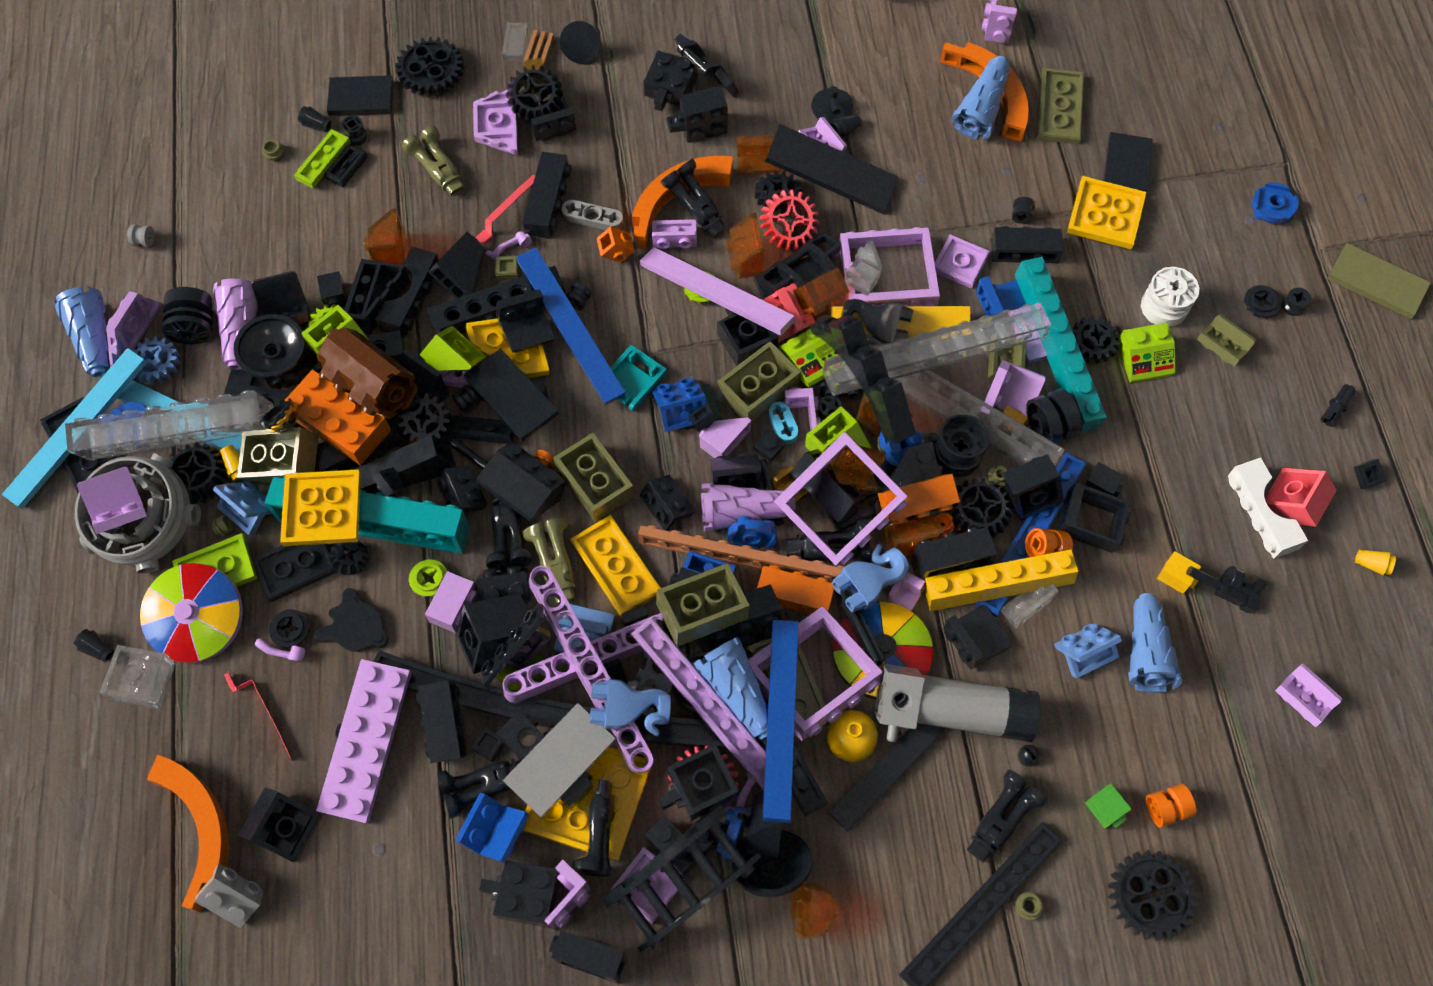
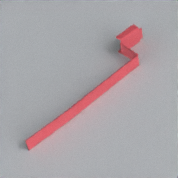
M532 175L485 219V230L476 237L480 243L483 242L485 246L493 238L492 222L533 184L535 175Z
M229 671L224 674L233 692L252 683L254 684L253 680H250L236 687Z

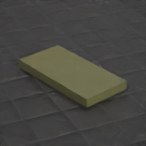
M1042 68L1037 140L1071 144L1080 143L1084 72Z
M1346 243L1327 277L1328 280L1409 319H1412L1416 314L1431 283L1349 243Z

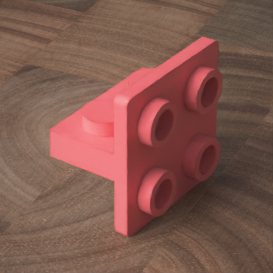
M794 283L777 290L772 295L763 299V301L795 317V322L781 336L778 335L779 342L815 323Z

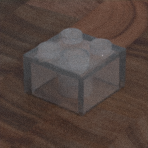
M117 645L100 694L112 702L160 710L176 662L165 653Z

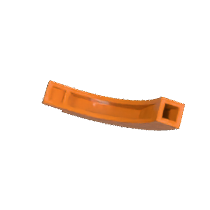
M945 42L940 63L966 70L980 77L988 62L992 58L997 57V55L967 42L965 48ZM1009 68L1010 73L1001 98L1005 119L1001 136L1022 142L1028 121V100L1021 81L1015 72Z
M706 156L694 159L697 164L694 175L701 187H730L733 173V156ZM687 161L677 164L660 174L647 186L639 197L632 214L634 239H637L638 248H647L652 221L655 220L660 210L677 196L672 190L664 188L660 181L671 172L677 171ZM680 178V181L683 183L685 189L689 191L690 189Z
M157 755L147 780L177 794L189 808L197 827L199 837L198 862L182 907L201 913L203 906L195 902L196 895L213 876L214 869L218 864L224 867L228 866L229 833L226 819L217 798L199 777L171 759Z

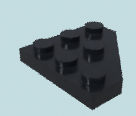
M928 442L907 447L902 455L903 457L889 477L899 487L940 476L933 443ZM885 485L881 492L888 491L890 489ZM878 496L872 504L875 517L882 511ZM938 508L930 510L931 515L929 516L945 513L948 510L939 512ZM916 515L907 517L908 521L920 519L916 518ZM893 521L888 522L884 527L894 525Z

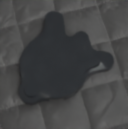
M353 588L344 590L342 603L329 610V616L334 620L333 623L318 628L314 633V637L318 642H336L344 649L352 652H358L357 650L365 648H382L388 642V636L382 626L381 615L374 607L360 601L357 592Z

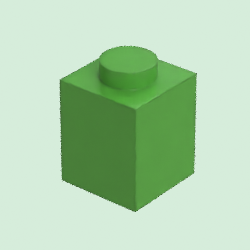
M1111 783L1085 802L1104 829L1111 824L1115 828L1128 819L1125 814L1131 810L1130 806Z

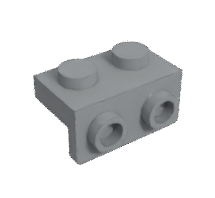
M218 864L214 869L213 876L196 895L195 902L241 928L260 906L263 890L255 882L248 881L239 876L233 869Z

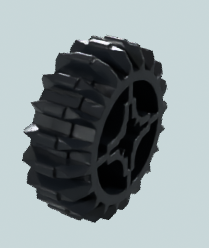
M532 64L531 70H527L524 66L523 73L516 70L517 78L511 76V84L506 86L508 90L506 98L509 99L507 103L509 107H512L511 110L514 114L518 113L520 120L526 116V122L529 123L531 118L560 110L559 105L563 103L561 97L564 95L561 89L562 83L557 81L558 76L556 74L552 75L550 69L544 72V67L541 65L536 70ZM534 81L543 82V84H537ZM527 83V88L521 91V94H518L520 89ZM532 88H533L534 92H536L537 97H538V100H537L536 97L533 95V93H532ZM549 94H552L548 102L542 105V101L545 98H547ZM532 104L535 107H528L526 105Z
M195 442L193 447L186 444L184 450L177 448L178 453L176 455L169 454L170 459L174 461L171 469L181 480L188 483L186 489L191 504H197L198 500L205 504L207 497L214 499L213 494L215 492L213 489L215 485L227 484L224 478H227L228 475L221 456L222 454L219 453L217 448L210 447L206 443L201 446ZM203 460L212 462V467L203 465Z
M976 477L972 479L971 483L965 480L962 486H956L960 502L952 504L953 509L948 510V514L952 516L951 521L953 525H958L957 533L973 527H979V529L988 527L989 533L994 539L998 533L1002 534L1005 531V527L1009 526L1011 522L1009 518L1012 517L1013 511L1010 510L1012 502L1007 501L1009 494H1002L1003 486L996 488L994 487L995 481L987 484L985 478L979 483ZM973 496L972 502L961 506V502L964 499ZM998 513L996 520L987 523L988 516Z

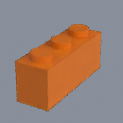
M945 474L900 487L908 495L905 499L908 504L898 513L893 510L887 518L890 520L889 522L893 521V524L896 525L907 522V517L916 515V518H922L931 515L930 510L938 508L939 512L953 509L952 504L960 502L953 474ZM891 490L877 493L882 510L896 497Z
M774 565L769 567L763 566L757 588L771 584L781 608L811 615L822 606L827 612L829 611L834 588L828 579L809 578L802 572L790 573Z

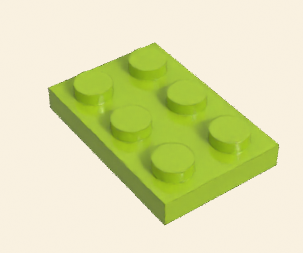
M242 533L172 561L174 567L182 564L198 563L216 568L226 574L236 587L258 579L246 538Z

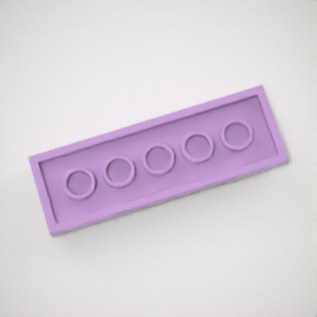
M361 659L316 811L369 824L412 671Z

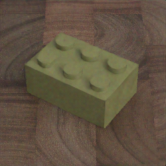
M301 427L289 428L279 433H272L268 430L242 431L237 478L255 484L271 483L273 477L283 478L288 473L315 472L319 434Z
M591 433L553 457L556 470L561 477L567 480L566 484L594 522L602 519L635 497L632 483L594 433Z
M728 563L657 590L656 604L677 647L748 619L750 605Z

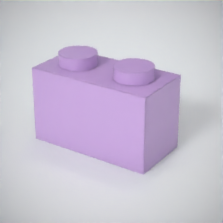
M447 571L425 613L428 621L456 633L463 604L476 602L478 590L475 583Z

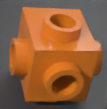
M610 226L596 238L601 257L621 263L635 252L629 232Z

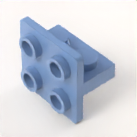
M244 481L215 485L213 489L221 497L216 507L248 535L255 534L264 516L272 514L264 504L267 496L258 491L251 482Z
M570 604L590 641L610 634L614 621L613 614ZM561 619L558 622L559 627L563 630L572 628V623L568 619ZM557 638L554 649L557 652L563 653L565 651ZM574 641L571 643V649L583 644L580 641Z
M1088 624L1083 627V630L1062 637L1054 646L1058 651L1064 653L1071 675L1077 679L1119 658L1116 644L1122 642V639L1118 634L1098 624Z

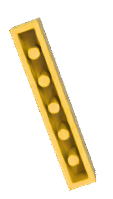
M905 306L913 310L911 322L899 320L897 329L908 331L907 339H918V334H927V339H941V334H950V339H963V334H970V306ZM831 307V317L840 318L843 307ZM853 313L852 317L862 320L858 313ZM863 323L867 339H873V336L868 332Z
M1066 550L926 577L924 592L929 611H936L979 601L1074 584L1079 571L1072 550Z

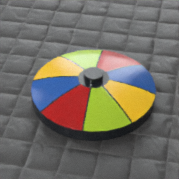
M876 602L865 611L863 608L861 609L885 657L884 664L916 668L922 675L928 674L933 658V645L930 634L919 617L907 608L890 602ZM846 615L839 625L864 651ZM833 640L832 654L835 667L842 680L851 687L866 676V674L841 646ZM878 686L874 692H866L863 696L876 699ZM898 693L894 699L900 698L903 693Z

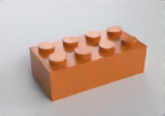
M311 370L285 399V401H289L288 398H291L298 406L295 422L307 430L319 434V438L361 466L391 431L385 417L378 413L372 416L363 412V406L347 398L349 393L335 389L332 382L320 377L317 372Z

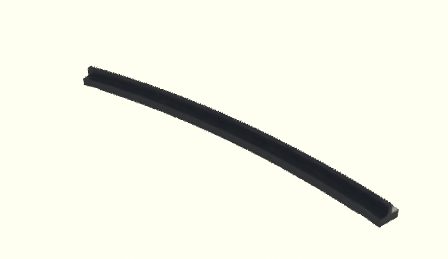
M381 650L378 651L373 661L412 671L407 688L411 691H419L418 686L455 679L459 706L511 719L518 711L524 716L528 713L536 720L538 726L554 728L575 706V704L534 696L521 702L513 703L505 698L503 689L493 686L487 687L481 683L431 669ZM581 706L590 714L592 707ZM638 717L634 721L646 743L689 747H705L716 744L717 748H727L702 719L669 717L668 724L654 725L659 730L658 736L653 735L646 729L645 719ZM624 731L621 734V740L634 741L633 734L629 731ZM759 736L754 737L761 747L766 749Z

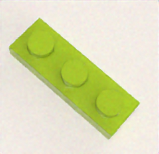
M331 129L294 174L296 181L314 189L324 177L325 172L351 143L349 137Z

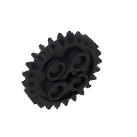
M430 36L428 41H425L422 37L421 43H417L414 40V46L406 45L407 51L401 50L402 56H397L398 63H395L397 76L401 85L404 84L406 90L411 88L413 94L419 91L420 96H422L424 92H427L430 97L432 92H435L438 96L439 90H443L446 93V87L454 88L453 82L459 83V76H463L464 61L462 54H460L459 48H455L454 43L449 45L447 39L441 42L440 37H438L436 41H433Z
M1150 850L1145 851L1143 857L1139 851L1133 854V859L1127 856L1124 858L1126 865L1122 863L1117 864L1116 867L1119 872H1113L1110 875L1116 882L1108 884L1109 888L1115 890V893L1108 895V898L1116 900V904L1110 908L1111 910L1119 909L1120 911L1116 919L1125 918L1124 928L1127 929L1133 926V935L1135 936L1143 931L1144 940L1150 939L1152 933L1156 941L1162 940L1163 935L1167 940L1173 938L1172 931L1176 935L1183 933L1180 926L1184 928L1190 926L1186 918H1194L1196 915L1190 908L1198 906V903L1191 900L1192 897L1198 895V892L1190 891L1189 888L1195 884V881H1187L1185 879L1189 871L1180 872L1181 862L1174 865L1171 864V855L1163 860L1161 851L1156 852L1153 857ZM1155 872H1160L1164 876V885L1156 881ZM1131 879L1139 883L1140 892L1132 890L1130 887ZM1169 887H1174L1175 889L1174 892L1162 894L1156 898H1149L1135 904L1131 903V899L1144 896L1150 892L1154 893ZM1166 898L1174 901V912L1167 908ZM1142 905L1150 910V919L1142 916L1140 912Z

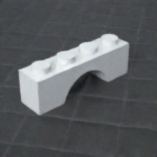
M1262 458L1235 466L1228 475L1229 484L1236 490L1241 506L1244 510H1247L1252 519L1254 529L1261 535L1264 547L1271 553L1273 559L1297 551L1304 546L1308 539L1297 520L1278 516L1268 507L1265 501L1264 490L1272 476Z

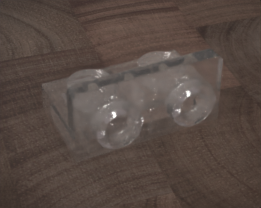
M1052 583L1046 589L1042 586L1034 592L1019 594L1002 607L1001 613L1017 629L1051 603L1059 590Z

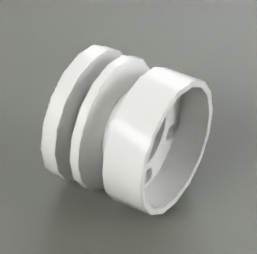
M1166 267L1159 270L1152 278L1142 298L1141 308L1144 316L1155 325L1161 323H1168L1169 327L1179 325L1187 317L1199 296L1200 288L1198 281L1190 272L1183 268Z

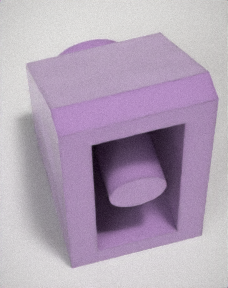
M746 417L714 421L710 427L701 431L699 435L700 448L714 458L729 456L751 431V419Z

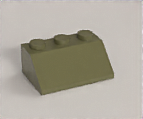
M768 342L719 379L717 384L732 410L740 418L748 417L752 423L765 413L773 403L783 399L785 390L800 385L801 371L771 342Z

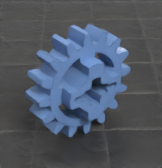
M157 336L153 338V341L145 338L144 344L137 342L138 348L131 349V351L148 362L135 377L144 384L148 381L150 385H153L155 380H158L161 384L164 377L171 379L170 372H177L175 365L180 364L178 359L180 354L172 342L169 343L166 338H163L161 341Z

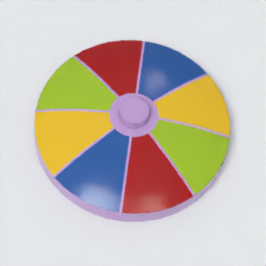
M182 564L162 573L148 588L141 605V627L151 647L167 659L183 663L203 662L223 652L235 639L242 622L243 605L236 585L222 571L204 564Z

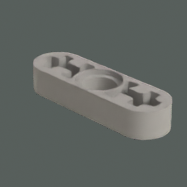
M568 200L562 205L563 218L567 222L601 230H607L610 226L620 230L623 227V215L616 209L576 200ZM592 212L599 215L593 220L587 218V215ZM613 218L617 219L613 223H610V221H612Z

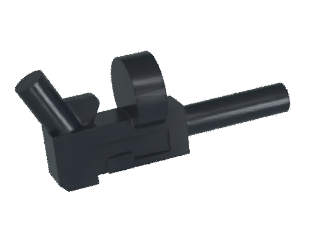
M1192 566L1188 567L1186 571L1188 576L1215 588L1214 595L1240 606L1239 609L1246 613L1258 610L1260 592L1267 585L1263 579H1258L1254 585L1248 582L1243 583L1245 573L1235 566L1228 567L1220 580Z

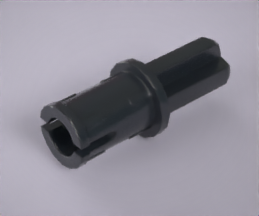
M1344 384L1336 397L1329 401L1330 406L1320 418L1322 423L1328 419L1325 425L1332 427L1336 424L1342 412L1347 411L1348 403L1356 393L1354 386Z

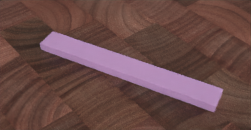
M655 247L640 260L642 267L780 336L795 322L794 315Z
M650 617L633 631L631 635L761 789L764 790L766 751L657 622Z

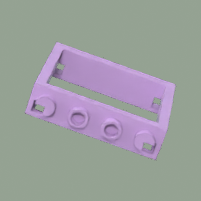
M914 227L912 229L870 230L868 232L840 234V258L846 300L861 299L873 306L886 302L902 303V306L938 305L940 294L929 228ZM922 244L929 289L855 294L849 249Z
M844 432L774 502L835 565L839 562L844 565L854 556L851 551L857 545L862 548L872 538L869 535L870 532L875 528L880 531L890 521L887 516L893 510L898 513L908 504L905 501L908 495ZM848 446L896 497L836 554L788 503Z
M823 606L798 623L797 646L823 627L861 668L866 676L806 721L795 710L794 732L801 741L808 736L817 735L822 730L821 726L828 721L830 723L836 721L841 716V711L848 706L852 708L857 705L862 699L861 696L866 692H874L875 688L881 684L880 679L883 673ZM771 644L748 659L757 678L762 695L767 701H769L770 680L762 671L770 666Z

